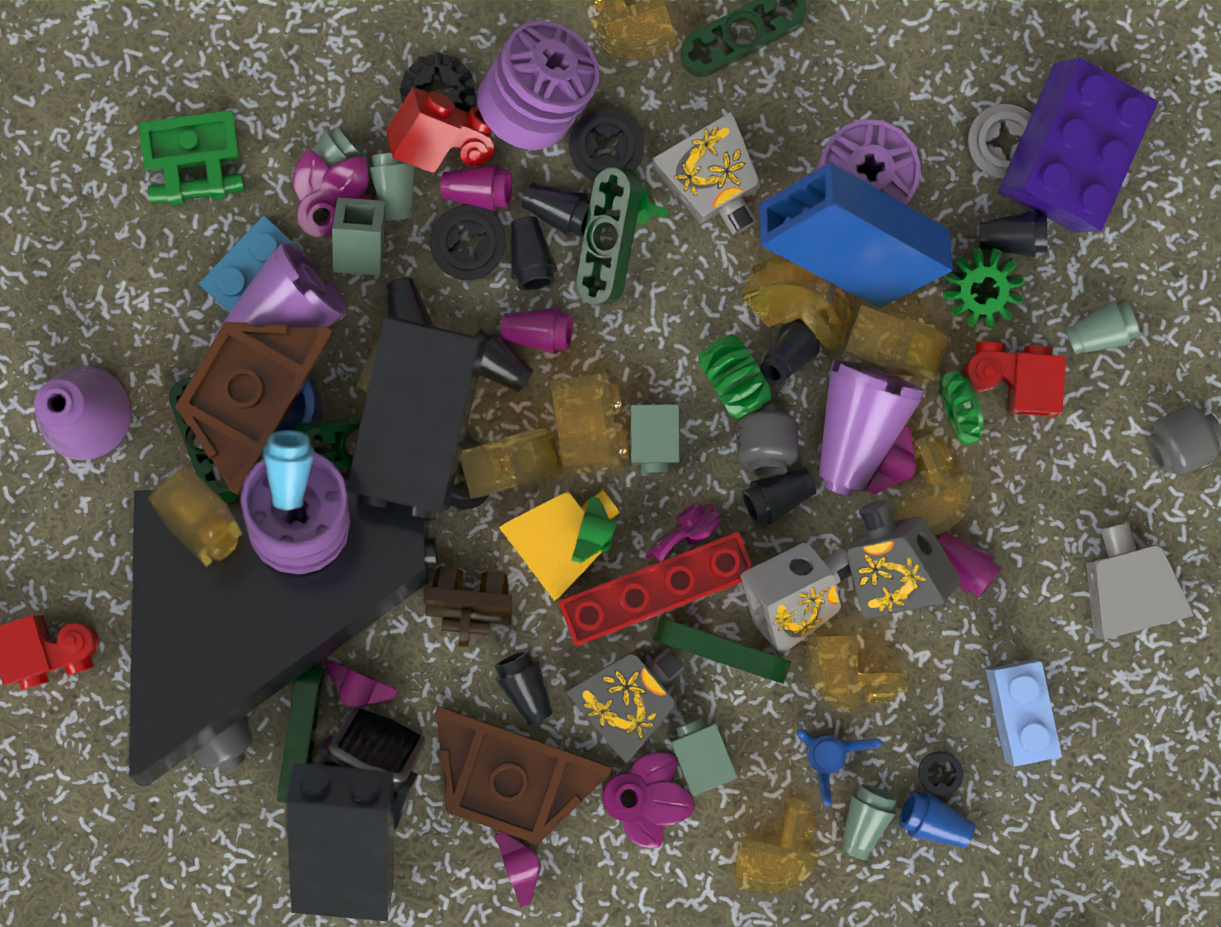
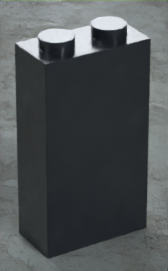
M395 317L383 318L346 491L360 494L359 502L377 507H387L388 501L407 505L406 513L430 519L434 518L435 512L443 513L449 509L486 338Z
M294 763L286 798L291 913L388 922L394 886V772Z

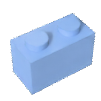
M1028 660L985 669L1005 763L1015 767L1062 757L1042 661Z

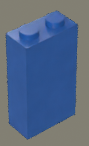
M833 162L759 204L761 246L879 309L953 271L949 229Z

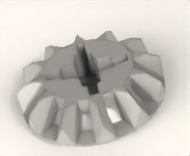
M1012 104L994 105L981 112L973 121L968 134L967 149L973 159L974 166L987 173L990 178H1004L1018 144L1010 148L1008 161H1006V155H1003L1000 147L993 148V145L987 146L986 144H990L991 141L999 137L1001 123H1003V130L1006 131L1008 138L1020 140L1031 113L1022 107Z

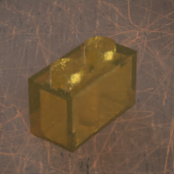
M607 373L550 381L564 478L621 470L620 459L629 458L625 430L616 431L613 413L622 411L618 383L609 384Z
M184 464L148 497V500L167 529L206 567L214 560L220 561L224 559L236 547L238 543L237 538L242 532L226 503L187 465Z

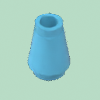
M295 431L274 433L269 437L268 445L263 449L271 494L273 496V505L285 510L296 509L303 504V496L314 449L309 445V438L303 433Z

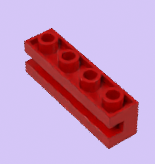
M736 532L558 601L576 647L742 582L740 574L753 567L740 533Z

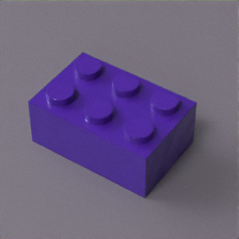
M1083 58L1054 63L997 192L1031 210H1035L1040 215H1047V218L1075 233L1102 231L1158 101Z

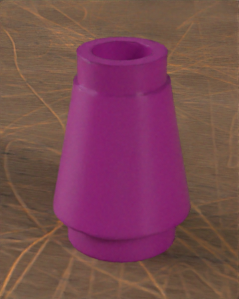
M499 164L454 170L452 172L444 171L442 174L441 197L443 200H451L495 212L498 211L499 207L510 206L513 190L510 169H501Z
M560 307L504 313L501 323V337L505 342H512L557 354L559 350L570 349L573 335L571 312H561Z
M945 531L937 541L959 574L961 581L958 586L966 594L972 592L980 598L1000 573L1002 567L994 562L995 556Z

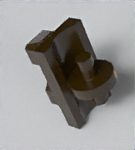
M440 566L436 571L432 587L426 586L425 615L442 618L441 631L459 633V647H469L471 634L489 636L490 623L511 625L512 595L508 594L507 574L484 572L481 576L480 591L462 590L463 571L458 568Z

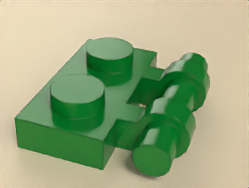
M233 110L138 123L144 170L148 173L164 171L165 184L148 186V196L151 204L169 202L170 206L184 205L186 199L211 196L212 200L227 199L230 193L245 191L243 173L224 175L223 162L241 160L236 116ZM206 165L207 178L182 180L181 168Z

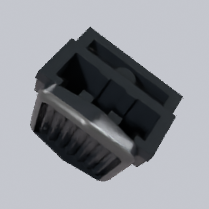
M357 707L351 710L336 736L329 735L317 753L314 765L394 772V829L396 830L418 776L413 771L424 750L426 739L422 734L393 718Z

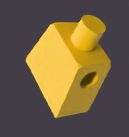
M604 490L594 496L600 498L609 519L614 518L620 513ZM569 491L499 527L554 601L559 599L603 552H597L582 563L571 561L589 501L580 507Z

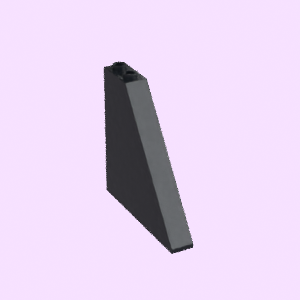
M343 480L345 489H347L348 480ZM201 487L134 491L128 776L138 786L150 785L429 583V567L437 566L436 537L428 538V521L436 520V512L433 519L422 518L406 513L407 505L388 501L387 507L367 505L358 501L360 494L346 491L350 519L347 543L337 558L322 569L304 574L280 572L266 564L251 546L241 503L242 494L230 503L217 504L209 501L204 496ZM306 515L301 519H296L294 516L290 517V525L295 521L305 524L307 522Z

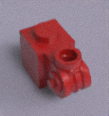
M412 87L386 130L392 158L435 173L452 147H458L460 158L465 164L470 166L486 163L494 152V143L491 138L492 130L485 124L479 108H472L469 113L455 108V104L447 96L436 91L428 93Z
M977 342L975 356L969 359L963 370V377L970 381L975 391L985 392L996 386L1001 380L1008 387L1007 414L1055 417L1063 412L1066 356L1052 355L1053 348L1047 346H1024V353H1005V344Z
M31 615L0 625V677L3 686L19 683L20 689L23 691L48 683L47 673L65 668L67 676L94 668L95 665L92 658L100 644L98 633L88 624H68L59 631L57 642L50 638L43 615Z

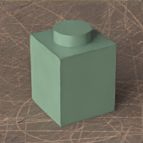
M337 197L332 227L333 272L356 275H381L385 245V201Z
M679 404L630 406L631 465H641V474L669 473V465L679 464Z
M698 718L676 728L679 736L670 741L693 797L738 778L715 722L705 725L703 718Z

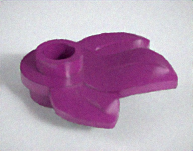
M311 149L301 156L293 173L292 186L300 199L296 209V218L304 232L314 237L332 235L337 197L377 200L371 195L364 193L367 188L369 175L366 160L363 156L358 155L344 159L330 168ZM327 208L329 215L326 220L322 222L313 220V214L317 209Z
M700 502L691 504L677 515L676 520L679 522L677 526L649 548L645 556L646 559L649 560L655 556L659 561H662L669 550L683 539L686 540L688 545L700 542L716 530L722 516L717 512L713 504L704 506Z
M655 752L638 757L628 773H620L610 778L602 791V804L607 814L616 820L622 821L627 837L642 847L659 848L663 841V825H673L682 822L695 810V803L690 794L680 785L671 782L677 765V757L670 753ZM626 789H631L634 794L633 802L629 806L624 807L620 801L621 793Z

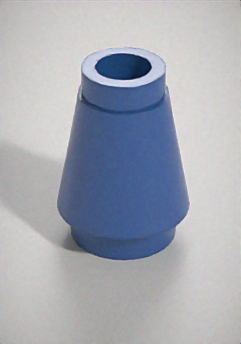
M915 791L912 792L905 801L899 818L900 827L906 829L910 837L965 848L970 843L975 830V823L967 819L929 792H924L923 794Z

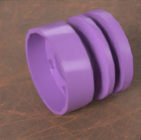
M544 20L526 22L511 33L498 57L485 74L477 90L479 111L485 124L497 137L507 143L528 150L550 148L565 136L577 115L582 112L586 103L592 98L599 84V64L592 49L572 30L561 24Z
M863 119L845 125L829 139L814 170L815 172L833 162L907 205L919 185L921 163L915 145L901 129L885 121ZM864 163H869L870 170L879 171L873 182H868L865 174H858Z
M314 453L303 496V504L301 507L291 510L280 509L273 505V496L271 494L265 459L255 465L244 482L241 503L251 546L261 560L280 572L304 574L320 570L335 560L347 543L350 519L343 477L334 465ZM306 515L307 522L305 524L295 521L290 525V517L294 516L296 519H301Z

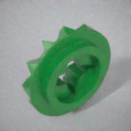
M957 370L945 373L940 379L941 389L939 393L943 401L942 407L947 415V422L950 423L953 434L957 436L963 445L978 443L981 439V431L984 429V420L975 390L966 377H962Z

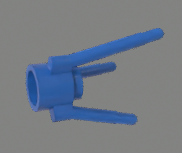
M798 729L796 733L798 738L807 745V761L811 767L818 771L817 781L819 782L820 795L824 806L832 804L829 782L830 774L842 768L846 760V753L882 746L880 738L848 739L841 742L834 736L827 734L818 735L814 738L804 729Z

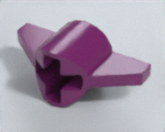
M904 426L876 470L866 491L875 495L891 486L909 480L914 475L916 464L909 426Z
M329 660L326 670L338 690L339 698L347 706L362 708L396 698L399 690L379 682L375 678L350 669L333 660Z
M504 832L498 833L494 836L520 907L523 908L531 905L536 882L542 868L541 863L539 864L538 855Z

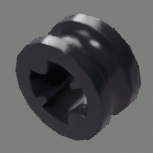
M932 752L925 756L919 764L918 777L920 783L926 790L935 795L944 796L955 792L963 780L962 765L957 758L946 752ZM936 762L940 765H944L947 762L950 763L953 771H948V774L953 777L947 785L940 781L934 785L931 784L928 776L933 775V773L928 771L932 763Z

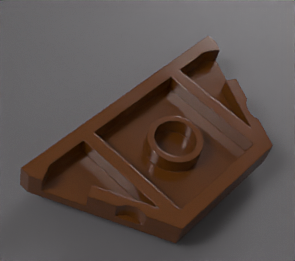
M224 322L175 407L199 439V443L207 456L212 459L222 474L230 491L241 495L246 478L264 455L263 449L268 445L269 437L279 430L335 334L332 330L326 327L306 328L277 324L253 325L242 322Z
M437 706L435 718L438 727L447 813L539 844L593 789L610 775L612 766L442 706Z

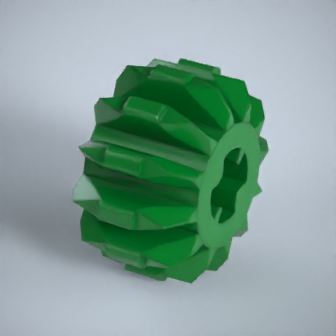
M974 247L972 255L975 262L970 265L962 255L955 257L958 267L963 271L961 274L951 271L944 275L947 281L958 286L945 289L943 296L945 300L959 299L951 308V313L954 317L962 315L969 309L966 320L968 326L974 327L978 322L980 314H984L987 327L992 328L995 326L994 312L999 311L1006 320L1012 318L1013 315L1010 309L1005 305L1007 301L1013 304H1022V295L1009 289L1024 285L1025 280L1022 275L1008 276L1017 266L1013 258L1005 260L998 266L1001 259L1000 249L993 248L988 260L984 261L981 248ZM985 276L991 277L990 282L994 288L996 287L994 292H985L982 298L976 297L977 292L974 287L971 288L974 282L982 283Z
M730 334L722 340L719 338L709 344V348L698 354V363L730 416L739 419L748 413L750 414L761 409V405L771 400V390L749 350H747L739 337Z

